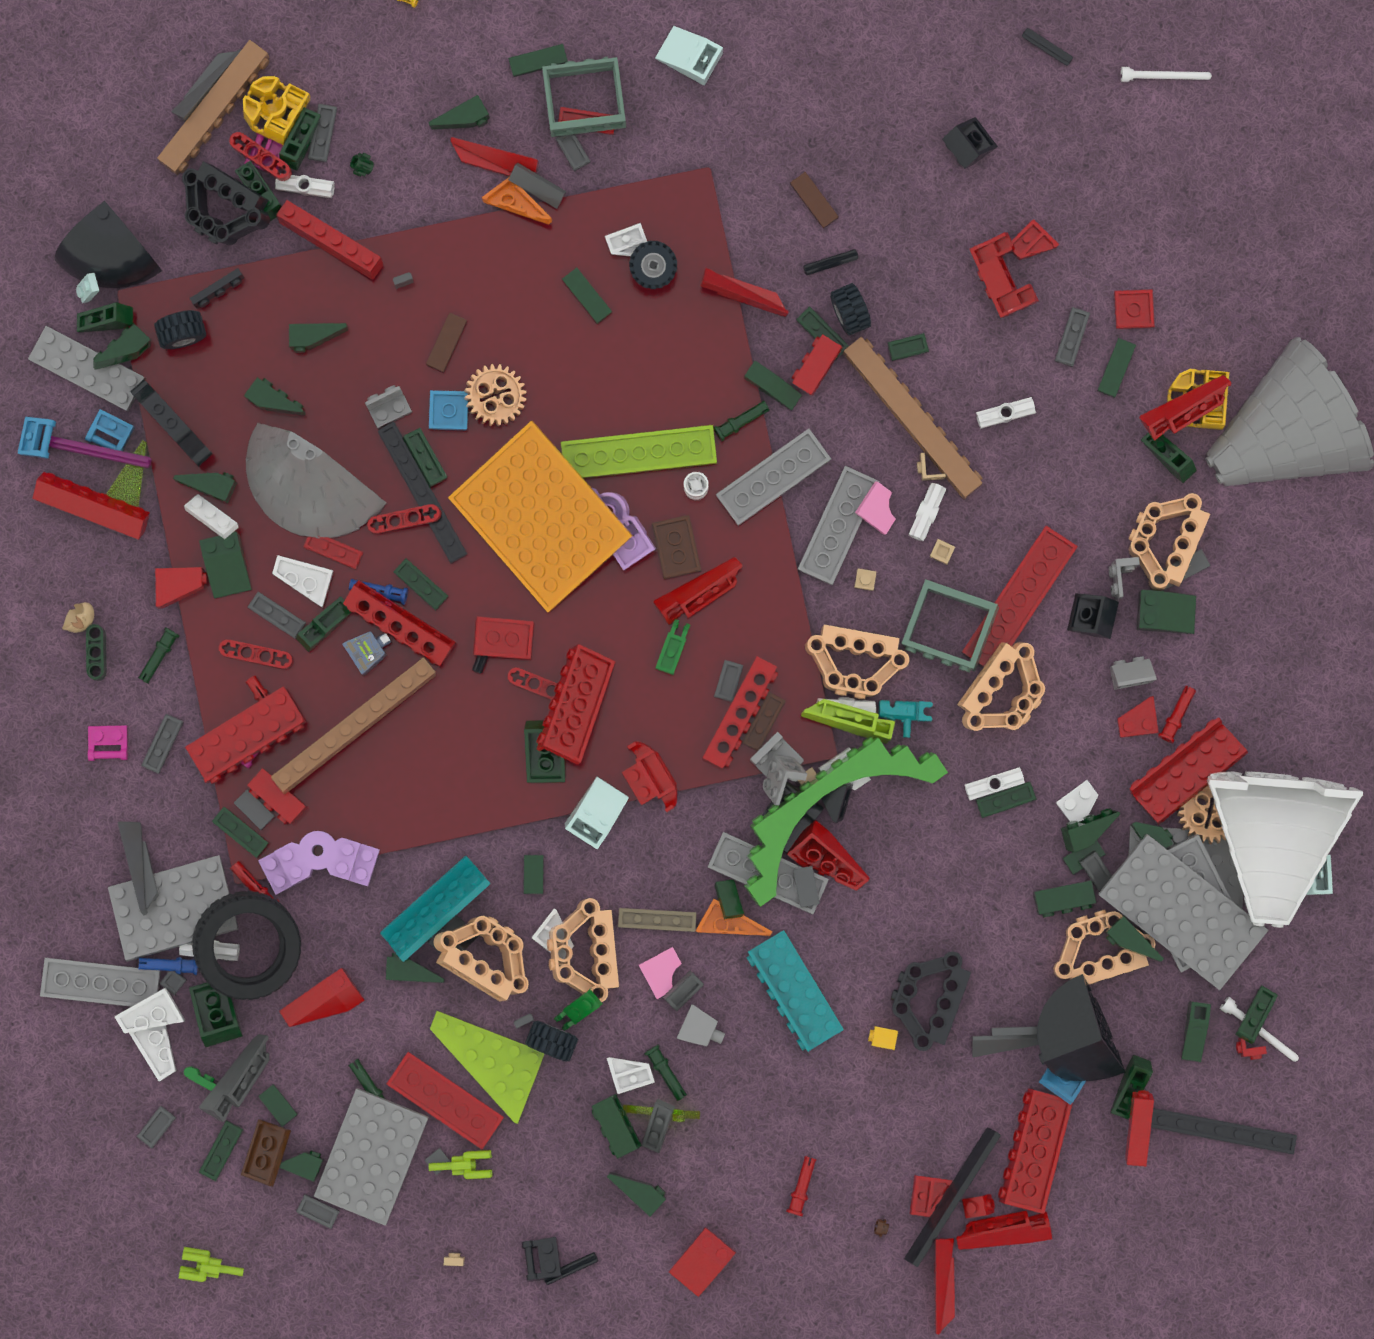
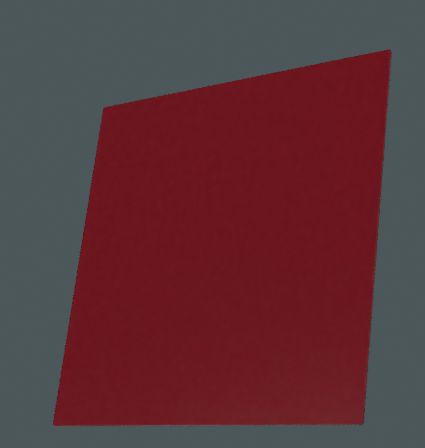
M709 167L563 197L557 209L544 201L538 202L537 204L552 218L550 224L507 210H500L356 240L357 243L379 255L382 259L383 267L373 280L321 248L121 289L117 292L120 304L133 307V325L135 324L151 339L150 347L137 359L131 360L132 370L146 378L147 383L212 452V455L198 467L139 402L149 455L152 459L151 466L172 568L202 567L204 572H207L199 540L219 535L188 513L184 507L185 504L199 494L237 522L239 528L234 532H237L241 538L252 588L250 591L214 599L208 578V582L204 584L203 590L179 601L204 732L207 734L259 702L254 699L255 695L245 683L254 675H256L263 688L268 690V695L284 686L307 722L303 724L304 728L299 732L294 733L292 731L286 735L288 738L280 743L274 742L270 745L271 748L262 754L259 752L251 762L252 765L249 769L240 763L237 765V770L230 774L227 772L222 774V779L215 783L220 811L223 807H226L269 842L264 851L256 858L225 833L231 866L239 860L256 880L267 879L258 860L291 842L300 844L302 838L313 831L325 832L331 835L335 841L345 838L380 849V855L565 816L573 812L596 777H599L629 797L627 802L635 801L638 799L622 774L623 771L637 763L635 760L637 759L636 755L627 747L635 741L644 743L656 752L658 751L677 783V792L763 774L750 761L758 751L741 743L738 750H733L730 755L733 757V760L729 767L725 766L723 770L702 759L732 703L714 697L725 660L743 665L734 698L757 656L777 666L776 672L779 674L774 683L770 682L767 689L772 694L786 700L762 747L778 732L804 759L800 765L829 760L837 756L832 727L801 716V713L806 708L816 704L818 698L825 699L820 671L813 657L805 649V644L812 637L782 496L739 526L716 497L717 493L772 455L764 414L739 428L738 433H732L724 438L722 442L714 431L717 464L583 478L599 494L614 492L623 496L629 505V515L636 516L656 549L626 570L622 569L614 555H612L550 612H547L448 498L530 421H533L562 454L561 442L708 425L718 427L727 422L728 418H735L761 402L758 387L744 379L753 362L740 302L718 295L717 292L700 286L705 268L722 276L734 278L712 172ZM641 223L647 241H660L669 246L674 252L677 259V271L674 278L668 285L662 288L650 289L639 285L630 272L629 262L631 256L611 254L605 236ZM576 267L612 311L609 316L598 324L562 281V278ZM237 268L244 276L240 285L234 288L231 286L226 289L224 295L218 298L215 296L209 300L210 303L205 307L196 308L190 300L192 296ZM408 272L411 273L414 283L396 289L393 278ZM193 310L201 313L207 334L205 338L195 344L182 348L163 349L160 347L154 324L159 319L181 311ZM450 312L466 319L467 323L443 373L427 366L426 363ZM346 323L348 325V331L311 350H305V353H295L289 347V324ZM491 364L494 365L495 369H497L499 364H501L502 370L509 367L508 373L515 371L513 377L520 376L521 378L518 383L525 384L521 388V390L526 391V394L521 396L526 398V401L521 403L524 405L523 410L518 409L520 415H514V421L508 418L507 425L501 421V425L497 426L496 421H494L492 426H490L489 420L482 424L483 418L480 417L476 420L477 413L470 414L473 408L468 407V430L429 429L430 390L464 391L466 388H470L466 383L472 381L471 375L477 376V369L483 372V366L490 370ZM257 377L261 380L265 378L273 384V389L276 391L280 389L288 395L287 399L291 402L296 400L302 404L306 414L303 416L261 410L248 401L244 395ZM496 380V384L499 387L505 386L503 380ZM390 386H400L412 413L394 421L402 437L421 428L447 475L446 480L430 488L468 555L451 564L428 523L380 534L371 532L366 523L357 531L332 538L364 552L355 570L303 548L308 536H300L287 531L273 522L264 513L255 500L247 479L246 457L248 444L257 423L292 431L324 451L387 502L378 515L419 507L378 433L379 429L365 404L370 396L374 394L379 396L385 393L384 390ZM485 386L478 387L481 393L485 394L488 392ZM506 389L498 394H495L493 392L490 397L480 399V402L486 401L487 399L494 396L498 398L500 394L510 392L511 389ZM503 398L505 404H512L511 398ZM491 403L485 405L488 411L495 410ZM225 472L234 476L233 480L237 482V485L227 504L178 483L173 477L174 475L219 473L222 475ZM692 472L703 473L708 480L707 495L700 500H692L684 492V480ZM417 512L409 514L410 522L414 523L418 520ZM689 515L701 572L664 579L652 523ZM393 516L390 520L391 525L398 526L400 518ZM386 517L384 518L385 522L382 523L375 520V524H372V527L379 530L378 526L386 525L387 529ZM277 555L334 571L323 608L272 574ZM736 557L743 565L737 572L736 586L689 618L684 613L677 618L679 626L675 631V635L682 636L686 623L690 624V628L674 675L655 669L668 632L670 633L674 622L668 625L653 601ZM405 558L449 596L436 611L393 573ZM351 579L382 586L391 584L396 588H408V597L405 605L391 600L392 602L456 643L446 660L439 666L429 662L428 658L422 654L412 651L408 645L399 643L394 636L388 633L387 635L391 643L382 648L387 656L363 676L342 643L370 631L375 638L384 632L375 624L366 622L358 613L352 612L323 641L308 652L296 639L250 610L248 605L257 592H260L306 623L305 628L340 596L344 600L350 592L349 584ZM363 601V604L366 607H369V603L367 601ZM379 611L380 616L386 618L385 613ZM476 617L534 621L531 660L488 656L481 674L472 671L477 655H473ZM395 621L396 626L402 628L401 623ZM411 632L414 638H418L415 632ZM223 640H234L285 651L292 656L293 664L288 669H279L227 658L220 653L219 645ZM427 642L428 646L434 649V645L431 642ZM811 642V647L815 650L814 644ZM228 643V645L224 646L223 649L226 651V654H228L229 651H235V656H238V648L240 645H237L236 649L232 648L230 646V643ZM577 644L614 660L615 664L581 763L577 765L566 759L565 782L527 783L525 724L528 720H544L549 714L550 709H548L551 700L511 684L508 680V672L512 668H520L558 683L562 677L560 675L561 669L567 662L566 654L570 648L575 647ZM245 647L242 649L241 654L244 658H248L251 656L252 650L249 647ZM264 651L260 655V659L263 662H267L271 658L268 651ZM274 653L272 664H275V660L280 661L282 666L285 663H289L286 655L283 658L276 657L278 653ZM423 657L436 672V676L290 790L296 798L308 807L293 824L288 822L285 825L277 818L279 814L273 809L271 813L275 817L260 830L234 804L247 789H251L247 785L262 768L271 775H274ZM518 671L516 674L512 673L513 681L516 682L517 679L522 680L523 683L521 685L525 686L529 675L526 674L525 678L519 675L520 672ZM757 675L754 678V682L757 685H762L765 683V678L762 675ZM536 678L529 681L531 689H537L540 685L539 680ZM551 685L547 688L546 692L549 696H555V686ZM748 692L745 695V699L748 702H753L756 700V695L753 692ZM762 698L758 703V706H760V708L764 702ZM739 709L736 712V716L739 719H744L747 716V712L744 709ZM751 716L749 720L751 724L754 721L755 716ZM729 726L727 733L730 736H735L738 733V729L735 726ZM742 733L740 737L742 741L747 733ZM720 743L718 750L721 753H726L729 750V746L726 743ZM258 797V800L263 804L265 801ZM321 845L314 848L316 856H320L323 853ZM233 873L234 882L236 884H243Z

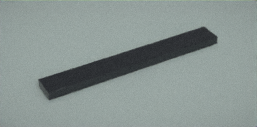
M392 422L379 429L378 433L419 507L433 504L440 508V519L428 524L450 563L452 564L468 555L405 444L396 424ZM431 508L429 513L423 514L424 516L434 518V514H437V511Z
M1153 1108L1151 1128L1294 1155L1297 1135Z
M988 1127L985 1129L904 1260L916 1267L920 1265L1001 1135Z

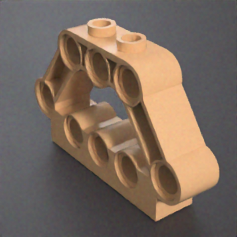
M1191 493L1184 498L1164 503L1152 502L1148 504L1144 513H1139L1136 520L1139 523L1137 530L1133 529L1129 540L1132 541L1129 553L1132 557H1139L1140 566L1149 579L1150 588L1154 591H1163L1168 583L1179 587L1189 568L1190 561L1210 517L1209 513L1200 510L1202 501L1197 494ZM1193 501L1196 504V508H1189L1186 502ZM1156 510L1159 516L1152 517L1149 511ZM1189 515V518L1184 520L1180 527L1181 535L1176 538L1173 544L1174 553H1171L1166 560L1167 570L1163 571L1148 543L1156 532L1155 524L1161 520ZM1185 525H1192L1194 531H1186ZM1149 527L1152 533L1145 534L1142 528ZM1184 542L1187 548L1180 549L1177 543ZM1135 545H1143L1144 551H1137ZM1177 559L1180 565L1175 567L1170 563V560ZM1157 576L1162 577L1164 583L1157 584L1154 578Z
M823 625L821 635L812 636L805 644L807 653L813 657L823 677L824 686L829 690L835 691L836 695L846 696L847 693L854 694V698L865 699V697L877 695L881 691L882 685L897 671L903 670L909 663L908 654L905 651L898 650L899 638ZM836 638L844 640L843 647H838L835 644ZM855 641H860L863 644L862 650L855 649ZM811 642H819L820 650L812 649ZM873 645H879L882 648V652L876 654L873 651ZM825 646L831 647L836 652H841L845 649L850 650L854 655L867 653L874 659L882 656L889 657V661L872 677L866 680L861 679L857 674L843 676L837 670ZM895 656H900L903 659L902 665L895 664ZM830 675L837 677L838 683L836 685L829 682ZM852 678L857 682L856 688L848 686V679ZM867 682L875 684V691L871 692L867 689Z
M1018 642L1011 647L1007 643H1000L957 704L966 711L962 717V723L965 728L974 731L981 730L982 728L996 727L1016 730L1022 724L1028 722L1031 717V711L1040 705L1041 697L1045 692V686L1040 681L1033 657L1034 648L1031 644ZM1022 647L1026 650V654L1023 657L1019 654ZM1003 661L1007 664L1004 671L1000 669V664ZM1016 661L1023 684V691L1012 699L1010 710L1004 713H979L983 706H988L991 703L993 692L1002 687L1003 678L1005 675L1013 672ZM991 677H994L996 680L993 687L989 685ZM1032 684H1035L1036 692L1032 694L1030 692V686ZM983 692L985 698L982 702H979L978 695ZM1024 699L1025 707L1020 709L1019 702ZM1010 715H1013L1014 723L1010 725L1008 723V717ZM973 716H976L977 723L972 726L970 720Z
M584 899L579 902L577 909L560 925L551 928L549 939L547 940V949L551 951L549 969L550 971L552 970L553 977L557 982L566 983L582 994L589 989L593 992L595 988H598L601 992L598 999L603 1002L608 997V988L619 987L612 910L600 911L599 903L595 899ZM586 903L592 906L590 914L586 913L584 909ZM589 918L591 925L588 928V935L592 938L593 943L590 947V955L594 958L591 971L596 977V983L575 971L570 965L573 952L568 946V940ZM597 925L602 928L600 936H597L594 932V928ZM559 929L563 930L564 932V938L562 940L558 939L556 935V932ZM598 945L604 948L602 955H598L596 952ZM561 948L566 951L564 959H561L558 955V951ZM600 964H603L606 968V972L603 975L598 972ZM562 968L568 970V976L565 979L560 975Z
M1106 910L1095 912V917L1089 919L1087 915L1076 918L1077 922L1068 926L1066 930L1067 938L1060 959L1054 965L1053 970L1054 974L1060 979L1070 978L1071 980L1083 974L1090 985L1148 966L1149 964L1147 958L1128 950H1120L1114 957L1110 955L1102 956L1098 959V962L1085 961L1079 968H1073L1081 941L1085 935H1100L1104 929L1111 927L1108 923L1110 916H1115L1117 919L1122 917L1119 912L1106 913ZM1093 921L1097 922L1100 927L1096 933L1090 929V924ZM1075 927L1081 930L1079 938H1074L1071 934L1072 929ZM1136 929L1155 948L1154 938ZM1122 953H1127L1130 956L1127 964L1122 963L1120 960ZM1106 958L1112 964L1108 970L1102 967V961ZM1061 964H1066L1069 968L1066 975H1062L1059 972ZM1087 964L1093 967V973L1089 976L1083 971L1084 966Z
M485 916L475 917L459 928L441 932L435 936L434 946L441 952L436 963L499 1002L506 1001L510 994H520L528 989L529 984L525 977L522 957L523 941L520 937L513 934L514 931L511 928L499 925L496 919ZM477 922H480L482 925L481 931L477 929ZM493 932L497 933L498 938L496 941L493 939ZM475 936H482L485 943L490 946L496 945L500 948L504 973L499 970H491L485 961L473 959L469 951H460L455 948L456 945ZM444 937L449 940L448 946L444 944ZM509 942H512L513 950L509 949ZM460 955L464 958L463 965L459 961ZM476 965H478L480 968L479 974H477L475 971ZM492 975H494L496 978L495 984H493L491 981ZM515 980L518 982L517 989L514 987Z

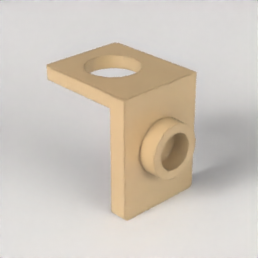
M920 453V462H917V473H921L922 481L945 479V474L926 475L925 453Z

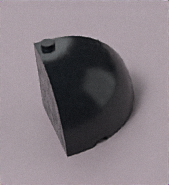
M105 200L73 227L58 246L54 257L63 270L80 281L87 274L95 273L98 287L124 288L136 285L153 278L162 271Z
M1083 974L1072 978L1060 986L1050 996L1041 1011L1037 1028L1038 1043L1041 1051L1039 1053L1042 1065L1046 1064L1049 1070L1056 1076L1071 1081L1102 1080L1126 1073L1119 1051L1116 1049L1114 1042L1110 1041L1114 1038L1096 997L1094 998L1090 992L1092 991Z

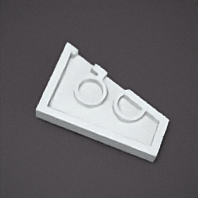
M277 555L272 574L323 608L334 571Z
M166 987L115 1016L124 1033L185 1021Z
M166 1025L129 1032L158 1081H162L177 1071Z

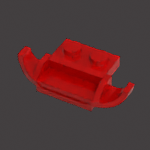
M638 741L628 745V749L632 750L636 755L637 759L635 760L637 763L623 771L622 774L640 804L644 805L653 798L658 797V799L661 798L663 800L666 812L673 809L677 803V783L658 751L656 752L650 746Z

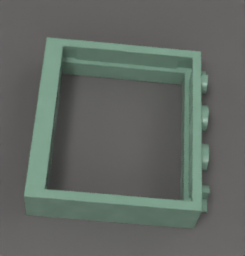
M607 56L599 60L586 59L583 62L568 61L565 64L559 65L551 63V66L542 67L551 137L626 128L617 57L608 58ZM613 70L618 115L555 122L549 78Z
M925 579L901 644L910 653L916 654L917 651L923 653V657L934 660V658H937L944 665L951 667L954 664L960 666L959 670L970 673L971 670L975 672L999 606L990 601ZM928 591L988 612L971 661L910 641Z

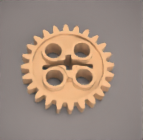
M491 364L490 370H488L486 366H483V372L477 369V376L472 374L470 377L472 381L466 383L470 387L464 390V392L469 394L465 396L464 400H470L466 407L473 408L470 414L477 413L476 420L480 417L483 418L482 424L489 420L490 426H492L494 421H496L497 426L501 425V421L507 425L508 418L514 421V415H520L518 409L523 410L524 405L521 403L525 402L526 398L521 396L525 395L526 391L521 390V388L525 384L518 383L521 378L520 376L513 377L515 371L508 373L509 367L502 370L501 364H499L497 369H495L494 365ZM496 380H503L505 386L499 387L496 384ZM485 386L488 392L483 394L479 391L478 387ZM506 389H511L510 392L500 394L498 398L494 396L487 399L486 401L480 402V399L490 397L493 392L495 394H498ZM503 398H511L512 404H505ZM491 403L495 410L488 411L485 405Z
M1208 785L1180 807L1181 811L1178 812L1177 816L1183 817L1179 820V823H1185L1182 830H1189L1187 836L1198 834L1202 843L1208 839L1211 845L1213 839L1220 843L1221 838L1225 841L1226 838L1222 827L1216 828L1212 824V822L1217 821L1222 825L1214 801L1210 812L1211 817L1208 822V829H1205L1210 798H1213ZM1197 799H1204L1206 805H1200ZM1193 817L1201 818L1202 823L1195 822Z

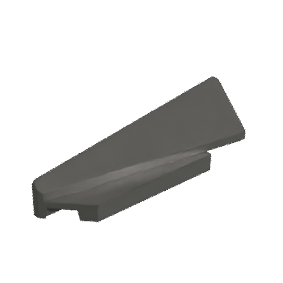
M241 50L217 54L184 96V100L171 112L186 122Z
M119 821L118 827L137 902L144 916L147 915V910L153 900L155 901L159 896L147 843L145 841L142 842V826L140 822Z
M1038 1026L990 1028L991 1036H971L972 1057L1039 1045L1037 1037Z
M258 1034L251 1040L199 1106L202 1111L224 1122L232 1105L240 1107L269 1061V1053L266 1052V1042L269 1040L267 1035Z

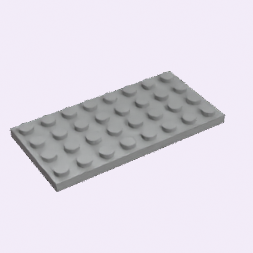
M1148 834L1144 836L1098 893L1099 896L1218 990H1221L1268 932V929L1264 926L1253 925L1247 912Z

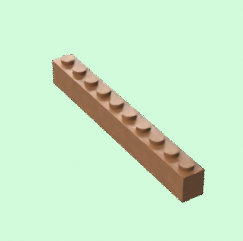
M860 337L843 351V355L940 472L946 475L945 478L963 499L967 498L983 484L981 475L976 470L972 471L969 467L970 462L968 459L958 454L957 446L952 441L948 442L944 437L946 433L940 426L936 427L934 425V419L928 412L924 413L920 408L922 405L916 397L912 398L908 393L910 390L903 382L900 384L896 379L898 376L895 371L885 366L884 358L879 353L876 355L872 350L874 347L871 342Z
M423 657L272 775V781L285 795L436 676V672Z

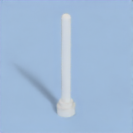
M1121 67V82H1129L1133 78L1209 80L1212 77L1209 72L1134 71L1130 67Z
M1227 997L1226 1003L1222 1004L1219 1009L1224 1013L1233 1014L1242 1021L1245 1014L1237 1008L1232 998ZM1261 1028L1259 1032L1261 1037L1292 1061H1298L1299 1057L1296 1053L1264 1028Z

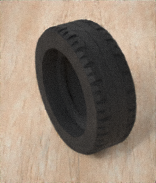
M254 891L230 893L221 899H217L209 908L207 907L195 926L196 930L192 938L195 963L206 982L217 992L222 993V995L230 998L234 997L238 1000H253L266 997L283 987V984L289 981L292 973L295 972L301 954V937L297 924L287 909L269 895ZM243 913H253L265 917L274 925L280 940L279 952L274 963L263 973L247 978L237 977L226 972L218 964L214 954V940L219 928L228 919Z

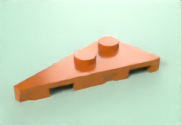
M509 177L482 197L483 202L546 224L552 222V218L521 187L508 180Z
M713 899L696 929V932L760 936H771L772 934L771 930L744 915L743 917L724 919L720 903L716 899Z

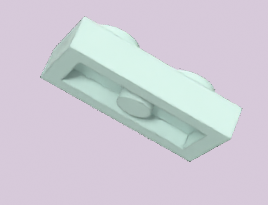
M95 273L87 274L77 285V296L81 298L82 303L90 302L99 292Z

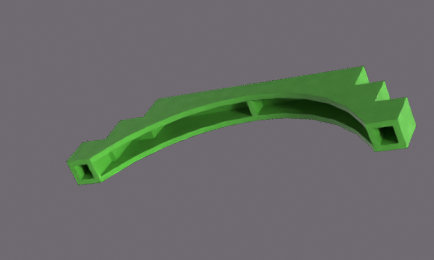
M868 737L862 742L863 745L861 747L848 751L846 753L847 757L843 760L838 759L834 761L830 769L827 771L822 770L816 774V779L812 782L807 781L799 787L800 790L795 794L792 792L785 796V801L779 804V806L773 805L768 809L769 812L764 816L761 814L752 820L753 824L750 827L762 845L754 846L747 857L760 875L750 877L744 887L755 903L761 907L776 896L778 867L784 847L800 819L824 795L843 784L864 777L879 775L909 776L933 784L948 773L937 755L932 752H926L917 761L908 746L900 744L893 747L889 754L879 738Z

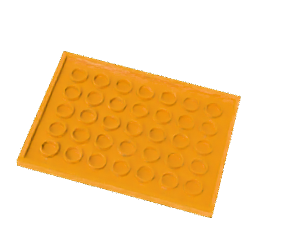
M530 421L448 497L547 612L555 608L633 537L629 530L533 421Z

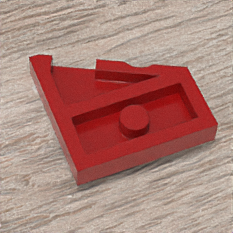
M1033 219L1012 240L1016 249L1012 253L1019 260L1055 249L1059 246V243Z
M1154 696L1149 697L1117 719L1120 738L1159 733Z
M915 1175L910 1214L930 1217L953 1180Z

